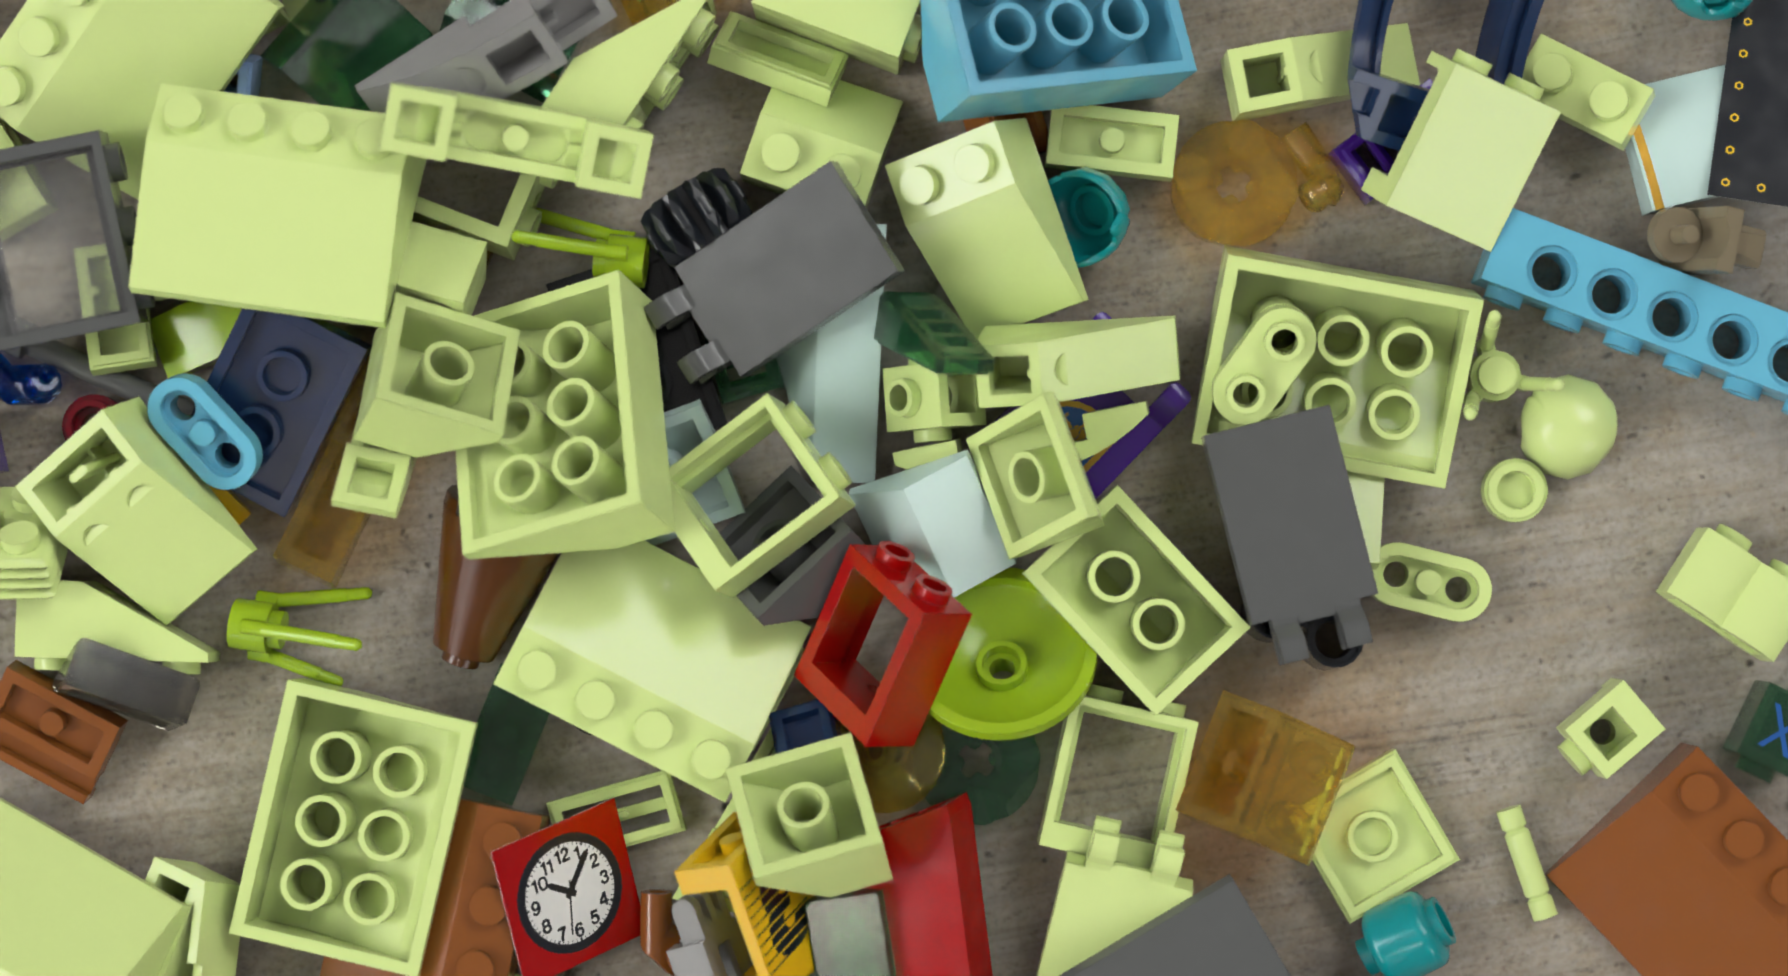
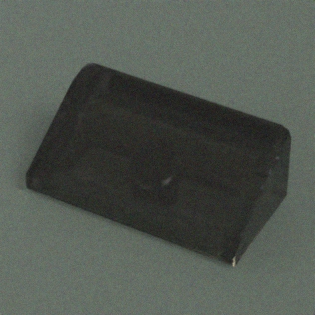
M81 638L75 643L60 668L52 687L55 688L54 691L166 731H171L187 724L200 687V681L196 677L94 640Z

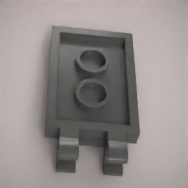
M829 161L674 267L684 284L656 298L646 305L644 310L657 330L664 326L671 330L693 315L709 343L681 358L677 364L689 384H694L698 380L700 384H704L732 364L740 376L751 375L905 272L839 163Z
M1330 405L1204 435L1201 439L1248 623L1251 626L1268 621L1279 665L1310 658L1306 640L1299 623L1331 615L1334 616L1342 650L1372 643L1370 626L1360 598L1376 595L1378 590Z

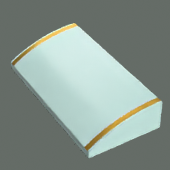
M1725 65L1645 84L1654 89L1655 98L1625 148L1642 216L1656 213L1667 207H1681L1717 198V196L1707 195Z

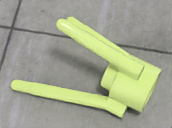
M1497 310L1489 313L1482 337L1476 343L1478 356L1472 359L1466 386L1468 392L1464 395L1463 400L1464 417L1467 420L1476 418L1480 401L1491 403L1504 400L1514 394L1516 390L1521 392L1561 391L1565 386L1564 381L1560 378L1521 375L1520 366L1515 358L1504 351L1496 350L1494 343L1501 320V314Z

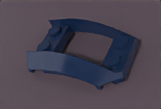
M1359 0L1351 40L1347 77L1356 136L1400 151L1430 89L1380 74L1385 35L1394 0ZM1489 0L1475 57L1492 64L1487 75L1488 77L1503 84L1509 73L1522 78L1532 35L1544 0Z

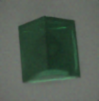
M309 0L260 56L316 104L371 111L357 92L355 85L432 37L433 34L397 0Z

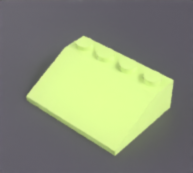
M27 0L0 39V118L17 132L35 142L96 130L107 132L110 143L120 142L126 161L128 180L118 182L120 190L139 200L145 140L161 83L224 92L284 5L279 0ZM87 154L65 158L91 173Z
M161 83L145 140L129 289L131 293L386 328L427 158L379 149L385 113Z
M1224 245L1212 306L1191 443L1203 445L1201 438L1204 435L1245 426L1233 423L1219 413L1212 397L1213 378L1244 333L1262 311L1275 305H1291L1303 311L1313 324L1317 339L1316 348L1308 363L1272 412L1261 421L1330 405L1347 471L1445 489L1484 299L1475 290ZM1288 329L1277 331L1272 338V346L1278 351H1287L1296 342L1295 333ZM1250 382L1240 383L1234 389L1233 398L1239 403H1250L1256 398L1258 389Z
M620 270L474 315L478 318L520 330L502 438L496 443L455 450L462 555L466 558L482 559L616 549L675 532L656 328L644 310V307L652 302V300Z
M645 540L616 549L563 552L558 558L493 684L697 789L726 802L731 789L725 769L747 762L811 626L800 620L763 626L737 596L732 598L715 591L699 568Z
M307 678L288 679L229 934L402 975L420 976L478 723Z
M0 797V976H157L190 906Z

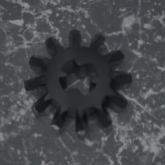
M712 168L707 172L702 171L696 177L685 180L680 186L668 191L664 197L652 203L651 208L644 212L640 222L647 233V240L657 255H661L669 267H676L753 213L747 203L748 198L737 180H733L725 168Z

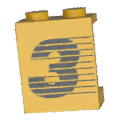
M733 812L674 871L682 895L727 890L753 965L743 976H809L817 969V963L836 943L819 896L756 886L737 812Z

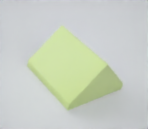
M1054 392L1041 394L966 438L1009 560L1105 526L1062 407Z

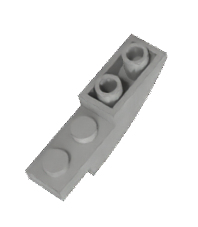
M510 0L473 25H470L465 16L461 17L355 85V88L370 110L378 113L386 112L391 82L505 99L567 64L569 61L564 50L613 20L618 14L609 0Z

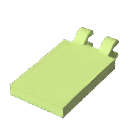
M1096 815L1087 854L1082 855L1069 851L1066 853L1036 976L1061 975L1192 897L1193 880L1179 877L1185 849H1182L1185 835L1159 830L1149 869L1115 862L1121 839L1119 832L1122 821Z

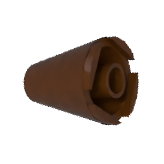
M452 485L447 489L443 501L433 643L443 651L441 657L444 661L464 669H477L479 663L494 661L559 553L468 559L463 556L458 485Z

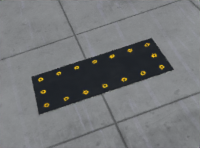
M1753 0L1743 12L1732 18L1707 195L1788 207V0Z

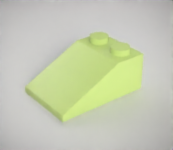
M1026 118L993 121L885 165L907 230L974 341L977 340L985 326L1025 324L1089 300Z

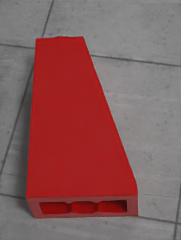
M967 792L879 825L893 880L852 891L886 975L993 976L972 805Z

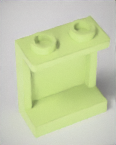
M1457 48L1452 60L1431 51L1426 63L1438 68L1437 76L1389 173L1372 167L1361 190L1388 207L1491 252L1561 111L1539 101L1545 89L1511 73L1508 74L1504 84L1487 76L1492 64Z

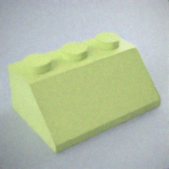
M1116 485L1096 502L1105 526L1051 545L1022 574L1156 716L1251 627L1128 495Z

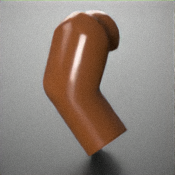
M666 889L642 890L640 906L641 948L665 972L675 976L666 953L669 948L679 944V940H681L677 926L672 923L673 892Z

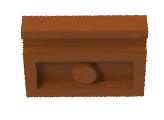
M15 660L7 666L0 681V760L77 802L85 804L93 796L97 781L104 773L128 720L26 664Z

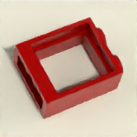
M881 541L879 545H849L794 674L865 747L914 746L972 616V613L952 596L953 590L948 584L930 576L914 561L915 555L911 550L892 541ZM885 596L909 619L881 682H879L856 659L881 601Z

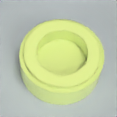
M1519 458L1507 459L1494 464L1486 472L1481 483V498L1484 506L1494 517L1506 522H1521L1531 519L1541 511L1548 495V485L1542 471L1532 462Z

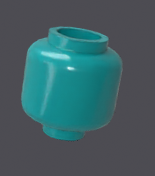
M1409 891L1367 910L1362 916L1361 929L1363 937L1355 941L1360 959L1371 975L1381 972L1384 976H1424L1448 963L1450 959L1449 946L1456 943V936L1447 914L1435 897L1426 900L1418 892Z

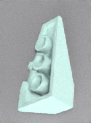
M876 224L886 239L887 224ZM884 286L777 357L789 403L794 401L803 410L816 430L808 438L821 456L830 452L839 461L851 478L852 483L866 484L875 481Z

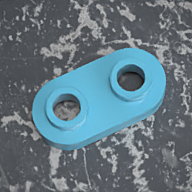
M182 373L169 377L154 388L147 405L148 417L152 426L206 484L221 490H231L242 486L258 472L263 458L262 446L258 437L204 379L193 374ZM179 395H186L194 401L196 407L194 415H186L180 411L177 404ZM223 443H231L238 448L240 452L239 463H231L224 458L222 454Z

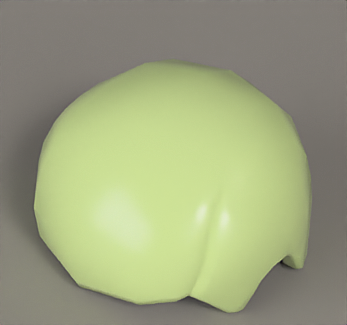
M1568 374L1556 377L1562 379L1565 383L1561 391H1533L1532 395L1526 399L1521 411V450L1525 457L1535 464L1543 474L1564 479H1571L1591 473L1611 451L1618 430V419L1614 402L1594 381Z

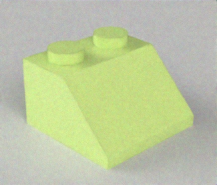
M842 80L839 81L827 107L771 87L760 112L740 171L742 181L782 194L829 161H835L839 163L867 209L903 101Z
M395 292L386 328L378 327L373 337L354 440L416 458L499 442L504 432L520 330Z
M851 732L725 769L756 886L832 898L893 880Z

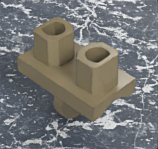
M1732 206L1667 207L1658 211L1651 219L1647 229V241L1651 251L1660 259L1659 264L1688 275L1733 274L1734 266L1744 269L1759 268L1766 240V231L1742 225L1745 210Z

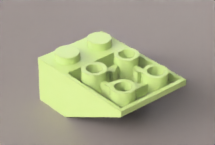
M680 0L573 58L541 107L646 131L643 129L644 122L656 106L664 111L681 88L684 79L679 76L680 68L690 53L698 58L701 57L714 39L719 29V25L714 23L717 14L714 1Z
M140 397L102 409L15 486L54 538L165 625L174 621L257 550L211 488L154 429L148 417L147 406Z

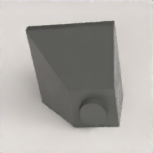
M790 466L745 508V513L739 514L720 532V535L739 561L822 498ZM839 518L736 596L763 626L818 618L849 545L866 544Z

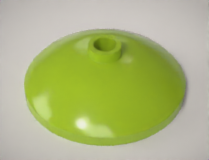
M1007 568L954 597L972 613V616L929 714L946 727L961 734L987 740H1011L1040 733L1058 724L1072 713L1082 702L1093 682L1097 667V653L1022 574L1025 571L1024 569ZM999 671H1007L1012 674L1011 677L1006 679L992 677Z

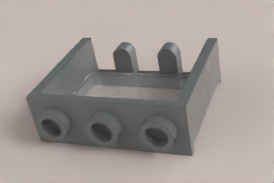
M96 130L0 149V352L149 322L146 309L155 307V297L131 293L129 289L132 245L134 243L137 214L133 205L123 206L118 182L128 180L126 161L120 142L110 143L107 132Z

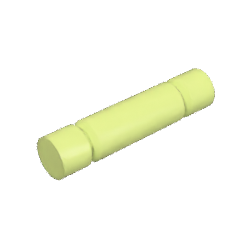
M1513 805L1497 811L1496 814L1502 831L1506 832L1504 837L1525 897L1529 899L1527 904L1533 921H1541L1557 915L1558 912L1552 895L1548 894L1549 886L1530 831L1525 827L1527 822L1521 805Z

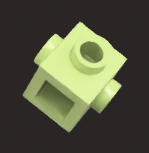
M925 351L908 353V365L882 369L887 432H913L914 443H934L951 441V429L987 425L986 409L979 408L975 361H946V351Z

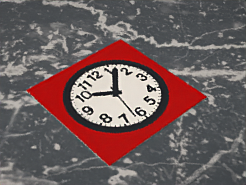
M615 798L491 852L522 976L558 975L640 936V902Z

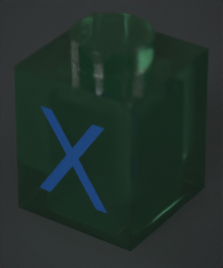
M1755 680L1722 749L1739 757L1735 766L1736 769L1768 784H1771L1775 775L1788 778V690L1771 682Z

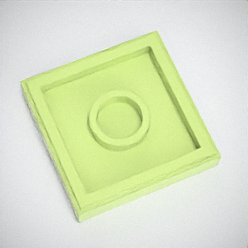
M1394 748L1283 812L1349 924L1361 918L1367 910L1406 892L1460 860Z

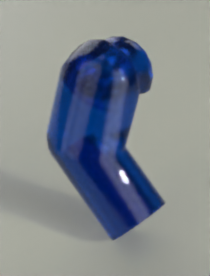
M0 352V399L8 405H44L57 398L61 392L62 379L61 374L54 366L47 363L12 365Z

